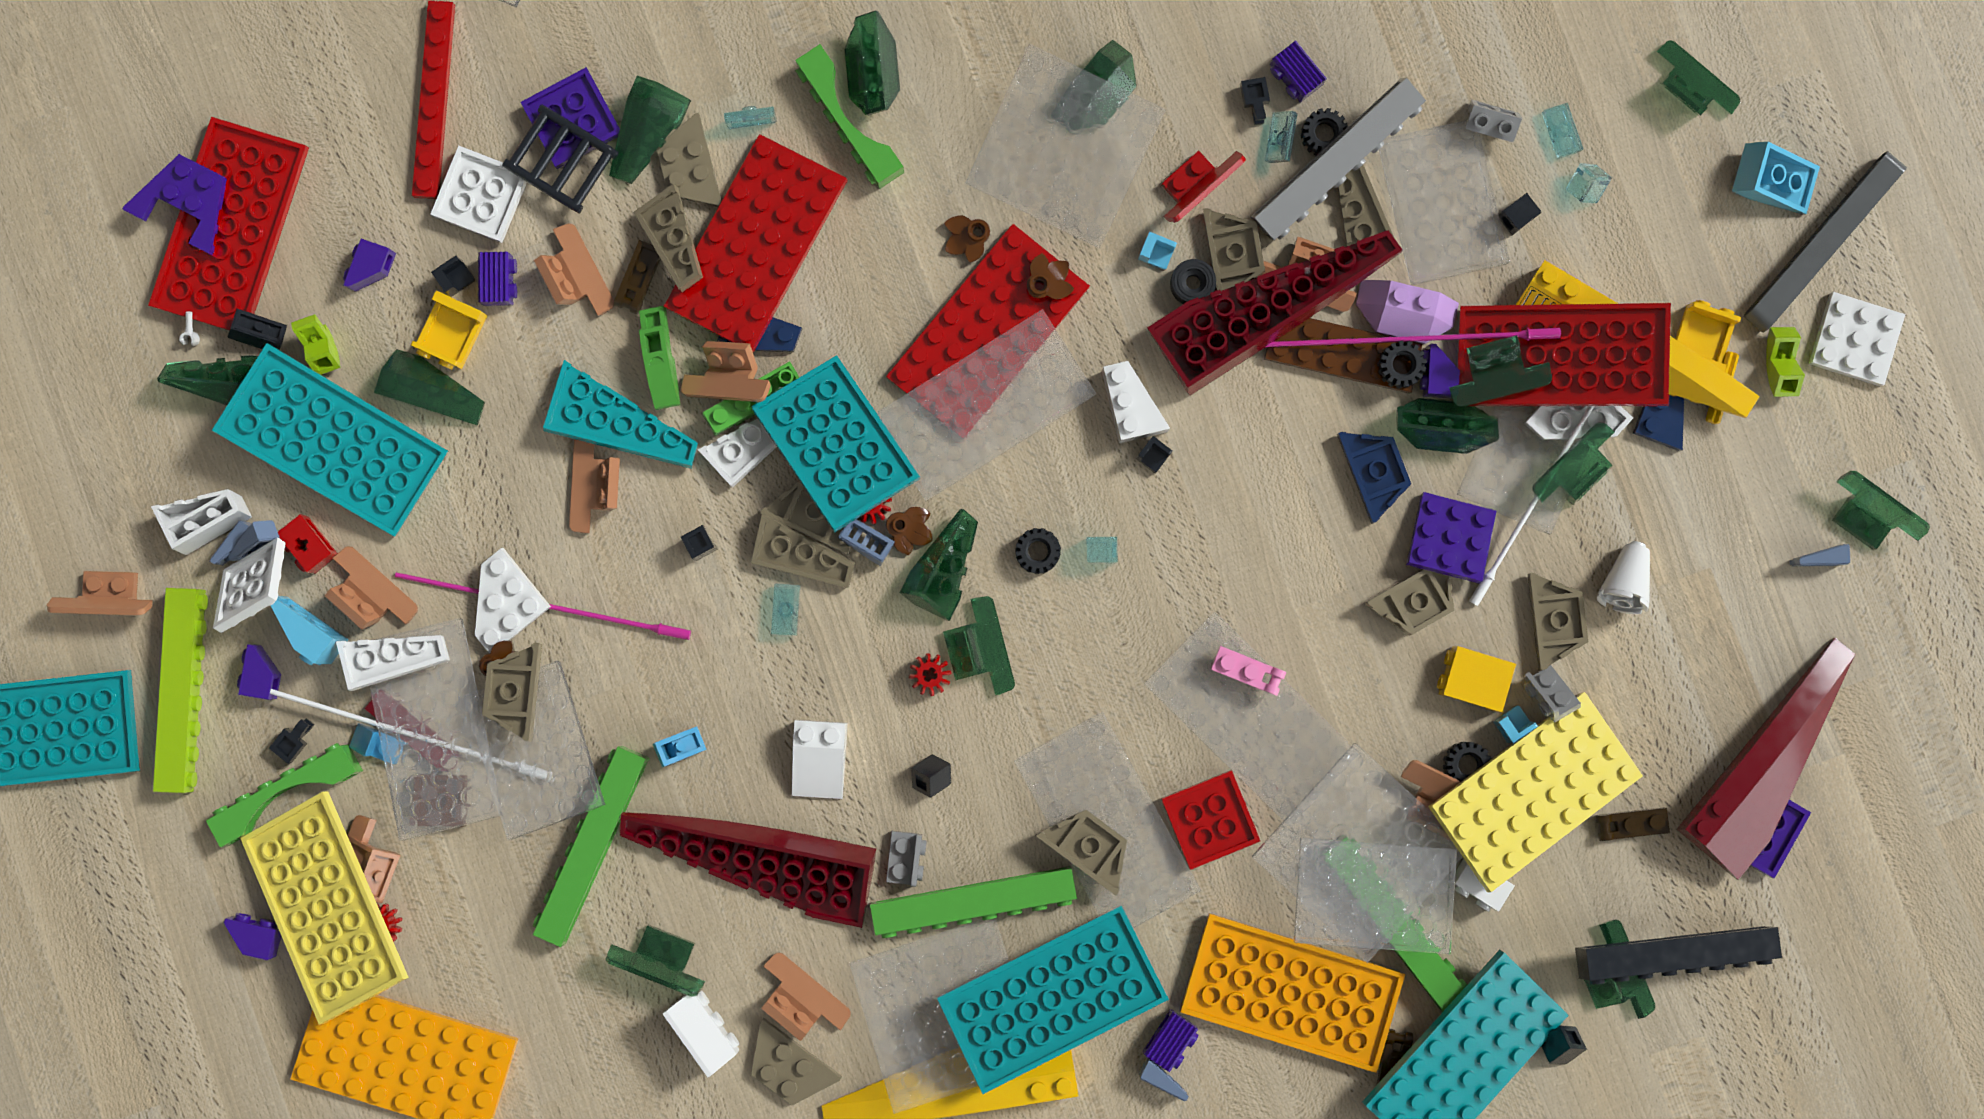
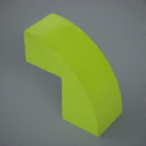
M1770 327L1766 347V367L1770 389L1774 397L1800 395L1805 374L1795 359L1801 336L1795 327Z

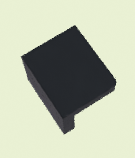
M1526 193L1503 210L1497 217L1513 236L1541 214V210Z
M457 255L431 271L443 291L450 297L475 282L474 276L463 260Z
M1152 436L1136 457V460L1156 474L1173 450Z
M704 525L681 536L688 553L695 561L718 550Z
M933 754L911 768L912 788L929 798H932L951 784V764Z
M1559 1025L1548 1034L1547 1040L1541 1046L1549 1064H1568L1587 1050L1575 1026Z

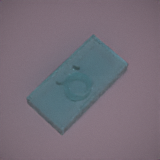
M1568 103L1546 109L1542 112L1558 159L1583 150Z
M747 106L742 108V111L724 113L725 123L729 129L777 122L774 107L757 109L755 106Z
M1294 111L1273 112L1265 155L1266 162H1290L1298 113Z
M774 585L771 634L797 636L800 585Z

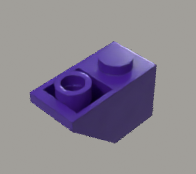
M361 238L359 244H356L353 249L351 266L344 273V286L356 292L388 277L396 253L390 248Z
M1429 344L1423 350V359H1426L1427 363L1424 365L1426 370L1419 383L1420 390H1423V397L1453 399L1459 393L1460 370L1437 344Z
M247 644V648L242 653L241 660L244 664L242 674L239 675L237 680L238 695L267 700L277 699V696L270 694L271 689L279 690L280 671L261 645Z
M236 913L234 916L225 918L224 925L242 955L264 960L277 956L281 934L274 920L260 919V921L251 919V915Z

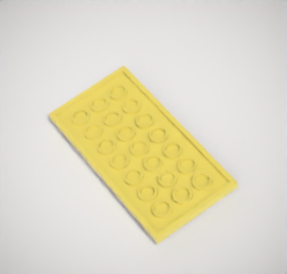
M1585 692L1576 696L1581 703V708L1555 723L1549 716L1538 724L1537 728L1511 744L1428 806L1486 892L1494 891L1643 776Z
M328 791L319 793L240 838L319 1025L334 1019L409 978Z

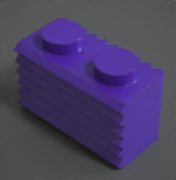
M1296 40L1272 58L1270 63V71L1277 80L1282 79L1283 83L1287 86L1286 91L1289 96L1294 100L1297 98L1300 103L1323 86L1327 80Z
M478 252V302L481 305L505 306L514 304L513 299H516L518 294L517 285L513 283V274H517V261L513 259L509 252Z
M1170 1009L1146 1044L1143 1054L1168 1072L1172 1068L1177 1069L1184 1059L1182 1053L1186 1047L1191 1048L1199 1036L1196 1033L1198 1028Z

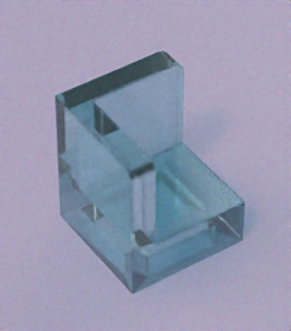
M1580 163L1566 190L1580 202L1598 203L1612 177L1596 164Z
M1117 537L1086 538L1088 563L1106 562V564L1118 562Z

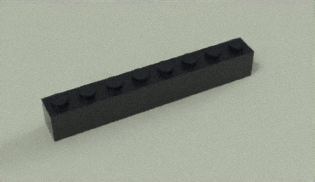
M1771 926L1575 947L1579 979L1589 980V984H1604L1605 979L1613 978L1614 982L1629 981V976L1637 975L1638 979L1653 978V973L1660 972L1661 976L1678 975L1677 970H1685V973H1699L1703 967H1709V970H1724L1725 965L1733 964L1734 968L1749 967V962L1756 961L1757 965L1773 964L1772 959L1782 958L1778 927Z

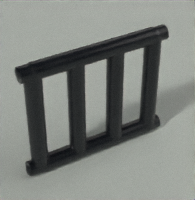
M541 104L538 108V117L510 160L505 159L502 166L564 206L580 214L583 210V201L611 158L615 159L619 152L557 112ZM549 119L560 126V128L530 173L519 166V163ZM570 132L581 139V141L551 186L540 179V177ZM591 145L602 152V155L572 199L562 193L561 190Z

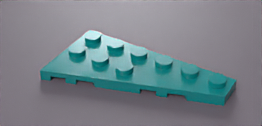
M566 360L563 361L543 426L544 432L692 469L698 442L677 429L664 424L653 414L643 411L632 401L606 385L603 386L587 373L577 370Z

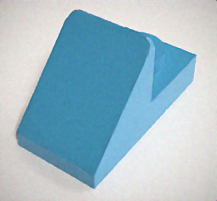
M358 723L349 748L362 756H372L395 765L399 762L406 742L399 737Z
M697 726L653 743L662 767L707 750Z

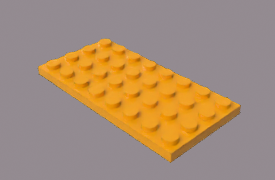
M1209 913L1180 1012L1377 1073L1405 974Z
M376 995L320 1025L312 1010L290 1080L417 1119H494L519 1038Z

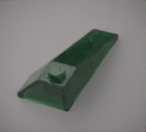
M637 75L627 97L615 147L619 154L612 160L609 176L632 184L650 163V157L659 146L662 148L666 143V137L673 129H677L681 125L691 100L659 82Z
M398 349L395 350L382 367L374 393L381 397L477 426L485 405V401L423 357Z
M246 355L241 356V360L227 362L225 358H216V362L202 364L199 360L166 363L157 380L159 383L228 405L258 356Z
M960 509L911 569L899 593L914 605L950 621L961 599L962 590H959L962 575L966 576L968 568L964 566L967 553L972 551L978 521L967 511Z

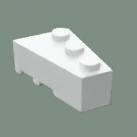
M1128 361L1103 367L1102 375L1119 443L1166 433L1170 430L1167 422Z
M229 489L200 495L190 500L174 501L172 504L163 506H151L171 548L184 555H188L233 529L238 521H247L252 518L242 496Z

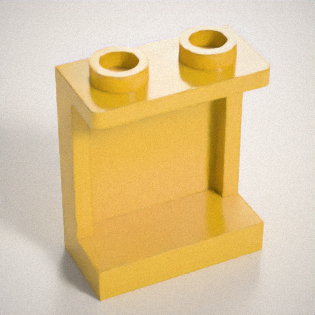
M436 290L432 298L436 303L417 342L412 341L411 346L417 349L416 354L429 360L431 356L440 359L438 364L450 370L454 366L462 369L487 315Z
M1696 300L1686 305L1675 339L1725 371L1727 364H1724L1723 360L1734 326L1740 322L1741 317L1734 315L1735 312L1730 309H1716L1710 307L1711 304L1706 301Z
M1452 646L1451 650L1446 652L1444 658L1446 669L1444 674L1439 676L1437 682L1438 694L1484 707L1494 712H1503L1516 664L1460 646Z

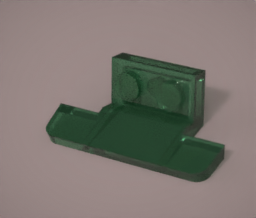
M1669 40L1656 51L1674 66L1660 84L1696 115L1701 116L1707 110V106L1712 100L1729 114H1733L1740 104L1739 95L1675 41Z
M1517 335L1466 348L1473 382L1449 387L1454 404L1457 407H1465L1544 387L1552 381L1550 363L1547 362L1524 368Z
M1598 422L1533 484L1532 490L1540 502L1543 503L1554 491L1561 487L1568 494L1566 499L1574 506L1613 466L1598 449L1615 431L1607 424Z
M1849 471L1837 480V483L1851 492L1852 495L1847 498L1832 521L1872 550L1878 549L1890 530L1899 527L1917 541L1929 532L1930 524L1859 472Z
M989 596L970 599L976 623L943 632L955 681L989 672L995 696L1011 691L1015 687V680L994 601Z
M1614 919L1599 925L1607 944L1629 941L1621 921ZM1637 975L1629 976V981L1614 982L1613 978L1605 979L1604 984H1589V980H1584L1596 1009L1621 1004L1630 999L1638 1019L1645 1018L1655 1010V1002L1646 980L1638 979Z
M647 925L635 953L611 944L606 956V962L612 966L691 997L697 996L705 983L704 980L684 973L695 943L651 925Z

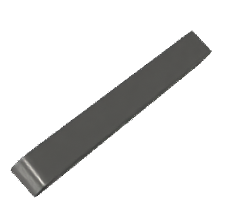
M1886 151L1750 306L1743 317L1762 333L1766 332L1899 179L1907 167L1890 152Z

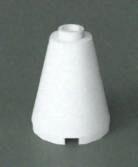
M1632 541L1630 544L1624 545L1598 592L1597 601L1606 607V603L1614 605L1613 610L1626 614H1641L1643 609L1645 612L1648 611L1650 603V550L1646 548L1644 543Z

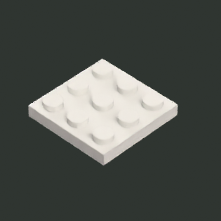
M458 145L430 215L503 243L527 182L502 166L503 162Z
M1836 292L1830 293L1809 364L1873 385H1885L1905 314Z
M277 537L223 570L213 625L215 630L222 633L236 626L244 619L255 615L263 608L275 603L278 598V587L281 579L282 561L284 559V541Z

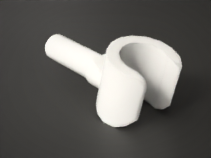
M187 311L185 332L180 335L179 340L183 345H187L188 336H190L192 339L191 345L197 346L200 342V337L197 333L193 332L192 312Z

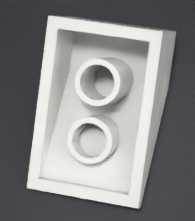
M809 720L794 721L792 796L843 799L848 723Z

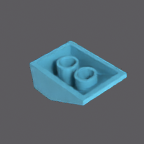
M1768 141L1745 143L1732 192L1749 200L1799 214H1807L1820 166Z
M278 596L275 603L270 605L293 649L300 653L299 658L309 665H313V663L317 665L332 664L339 654L336 641L347 642L349 640L289 597Z

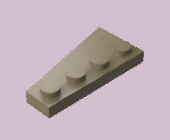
M1364 165L1355 171L1351 169L1345 175L1347 179L1338 187L1347 246L1387 230L1393 235Z
M673 183L634 211V214L678 289L683 292L702 279L703 276L678 187Z
M764 513L761 515L751 560L752 564L849 588L855 566L854 561Z

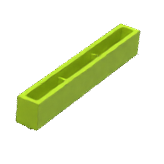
M166 588L153 792H194V787L197 784L198 777L195 772V762L199 757V749L196 747L197 736H199L201 729L200 722L198 721V712L202 707V698L199 695L200 686L204 680L201 662L205 657L203 635H205L207 630V624L204 620V613L208 607L206 590Z

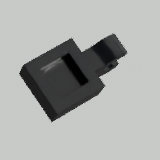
M1266 77L1241 81L1240 88L1244 108L1252 107L1254 125L1264 124V119H1266L1264 105L1270 102Z
M306 718L305 720L301 719L293 730L284 728L269 749L287 764L292 763L307 745L302 738L315 724Z

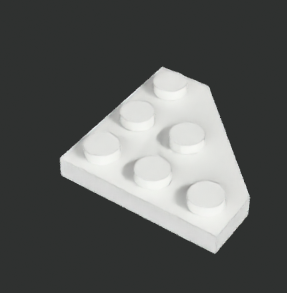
M1539 406L1524 424L1541 440L1569 439L1588 406ZM1594 406L1575 439L1617 437L1633 417L1621 406Z
M504 548L499 549L481 564L475 636L486 650L491 653L492 647L497 642L511 640L551 607Z

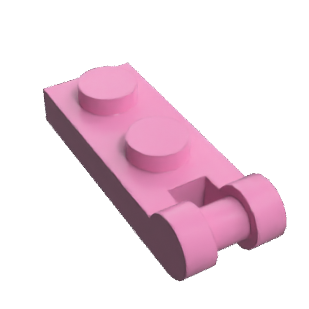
M1219 646L1210 669L1275 696H1278L1280 690L1278 686L1281 679L1284 680L1287 673L1222 646ZM1265 673L1272 675L1269 684L1262 682Z

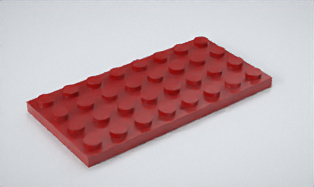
M211 117L196 163L227 179L222 209L219 210L217 224L219 226L218 232L214 237V253L210 255L189 244L200 220L180 210L148 306L182 317H186V312L190 311L192 312V320L228 331L236 309L255 314L309 147Z
M759 134L695 249L703 278L683 292L675 285L664 304V308L731 343H748L751 346L752 352H754L848 181L847 178Z
M1015 224L1009 227L886 376L887 379L963 441L1090 288L1089 284L1069 269L1064 281L1071 284L1074 288L1070 295L1057 300L1048 296L1044 298L1031 296L1027 291V281L1031 276L1030 265L1033 259L1041 253L1046 256L1049 263L1058 261V259ZM1037 282L1034 287L1037 290H1042L1044 285L1041 282Z
M1671 303L1460 306L1459 334L1520 332L1527 328H1560L1561 337L1529 339V341L1519 337L1460 339L1458 353V369L1460 373L1457 406H1669Z

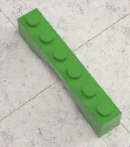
M821 44L796 59L798 69L795 72L802 83L808 82L812 88L809 90L810 95L816 103H822L825 108L823 114L829 123L835 122L839 128L836 132L844 144L847 142L853 149L850 152L858 165L860 163L864 165L867 170L864 174L871 185L876 183L879 189L904 174V167L890 146L866 137L845 117L836 98L835 66Z
M336 743L324 750L325 755L319 758L315 755L303 761V767L295 771L294 768L283 772L280 774V780L274 783L270 780L258 786V792L250 796L249 793L238 797L235 799V805L229 808L225 805L213 811V817L206 820L219 847L230 846L239 841L241 837L252 832L263 811L275 798L287 790L306 783L341 784L361 773L363 769L352 749L349 748V745L340 746L339 743Z

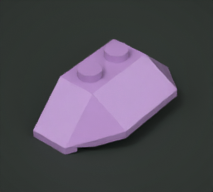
M1363 280L1360 283L1356 306L1361 310L1374 331L1392 337L1441 335L1454 327L1459 305L1458 302L1440 292L1390 280ZM1413 341V342H1417V343H1421V344H1426V343H1428L1429 341Z

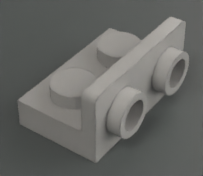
M1471 99L1468 107L1470 115L1466 123L1467 130L1509 142L1515 140L1522 121V117L1518 112Z
M1551 665L1533 676L1530 672L1525 674L1524 688L1531 698L1535 696L1539 702L1538 706L1541 712L1546 717L1550 716L1554 723L1581 708L1579 700Z
M892 830L886 882L908 884L916 887L917 881H922L924 866H920L919 861L920 855L925 856L927 840H922L923 834Z

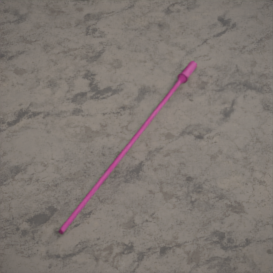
M1527 328L1520 332L1280 341L1272 342L1266 347L1512 337L1524 338L1529 341V339L1560 338L1561 329Z
M395 573L397 578L479 594V589ZM549 604L551 606L549 609L649 629L658 635L661 634L689 640L691 636V630L662 625V623L650 625Z

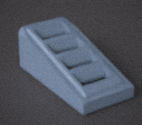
M857 519L846 525L838 537L879 566L882 565L895 542ZM855 526L856 528H858V530L855 533L854 537H848L853 527ZM862 532H864L867 535L860 544L857 541L861 536ZM872 538V539H874L875 541H874L873 545L871 546V548L869 549V548L866 547V545L868 544V542H869L870 539ZM881 544L883 548L880 551V553L877 554L875 550L877 549L878 545Z
M238 521L211 557L210 562L223 566L230 561L229 554L251 523Z
M272 520L253 522L229 554V560L239 561L277 537L280 538Z
M1849 544L1837 545L1790 560V565L1792 567L1848 565L1850 563Z
M1146 1057L1139 1071L1141 1080L1184 1102L1187 1101L1189 1096L1185 1089L1157 1063Z

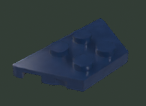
M1339 432L1337 437L1370 522L1373 524L1380 519L1412 483L1394 437Z

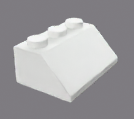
M694 988L673 1003L663 1015L706 1076L710 1077L740 1050L737 1047L739 1042L732 1032L728 1034L722 1026L724 1020L717 1011L713 1013L708 1006L710 1002L705 993L701 990L698 992Z

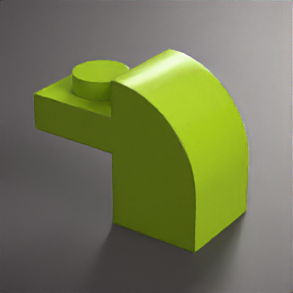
M315 314L291 323L293 332L304 346L305 360L312 370L322 375L341 368L338 350L327 325H322Z

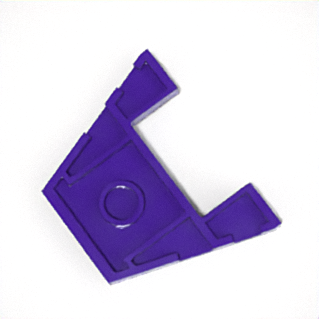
M178 154L129 200L122 210L147 221L156 202L160 199L200 220L189 244L213 255L215 246H213L214 237L218 232L219 226L217 224L219 210L222 209L227 179Z

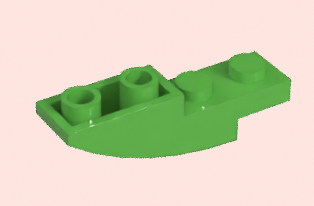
M664 306L639 310L641 330H639L640 343L654 408L659 410L679 406L680 398L676 365L671 353L666 309Z
M789 361L759 379L769 380L771 387L767 395L768 397L798 379L799 375ZM723 400L704 411L702 415L716 436L734 425L737 426L753 417L755 414L752 411V406L758 402Z

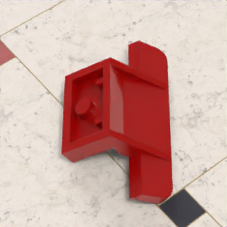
M1198 150L1162 183L1161 186L1178 203L1163 217L1168 222L1175 223L1180 221L1246 161V158L1242 153L1236 151L1219 167H1214Z

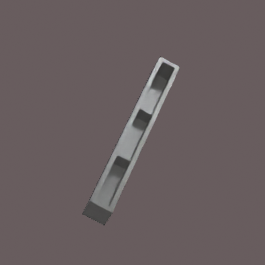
M1400 78L1261 206L1251 218L1257 222V225L1269 239L1275 240L1278 238L1280 240L1290 232L1289 226L1295 221L1298 223L1309 214L1307 210L1314 203L1319 205L1328 196L1326 192L1333 186L1335 188L1339 187L1347 179L1345 175L1351 169L1355 171L1360 168L1366 161L1364 157L1370 152H1377L1385 144L1383 140L1389 134L1394 136L1403 128L1402 123L1408 117L1412 119L1423 109L1421 105L1426 100L1407 78Z

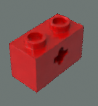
M299 514L278 531L280 539L285 542L284 550L293 554L296 558L294 563L302 572L316 574L338 554L309 516ZM304 541L308 542L306 544L308 550H303V548H305V544L303 543Z

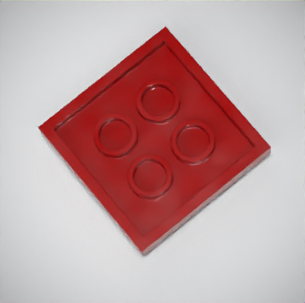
M1232 770L1161 798L1190 870L1261 842Z

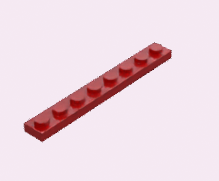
M428 0L412 196L414 198L437 199L440 192L455 4L448 1Z

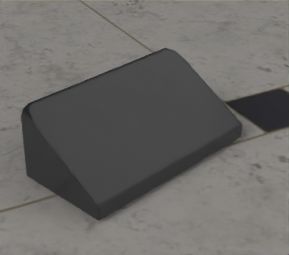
M236 309L227 337L263 349L266 343L280 350L287 325Z

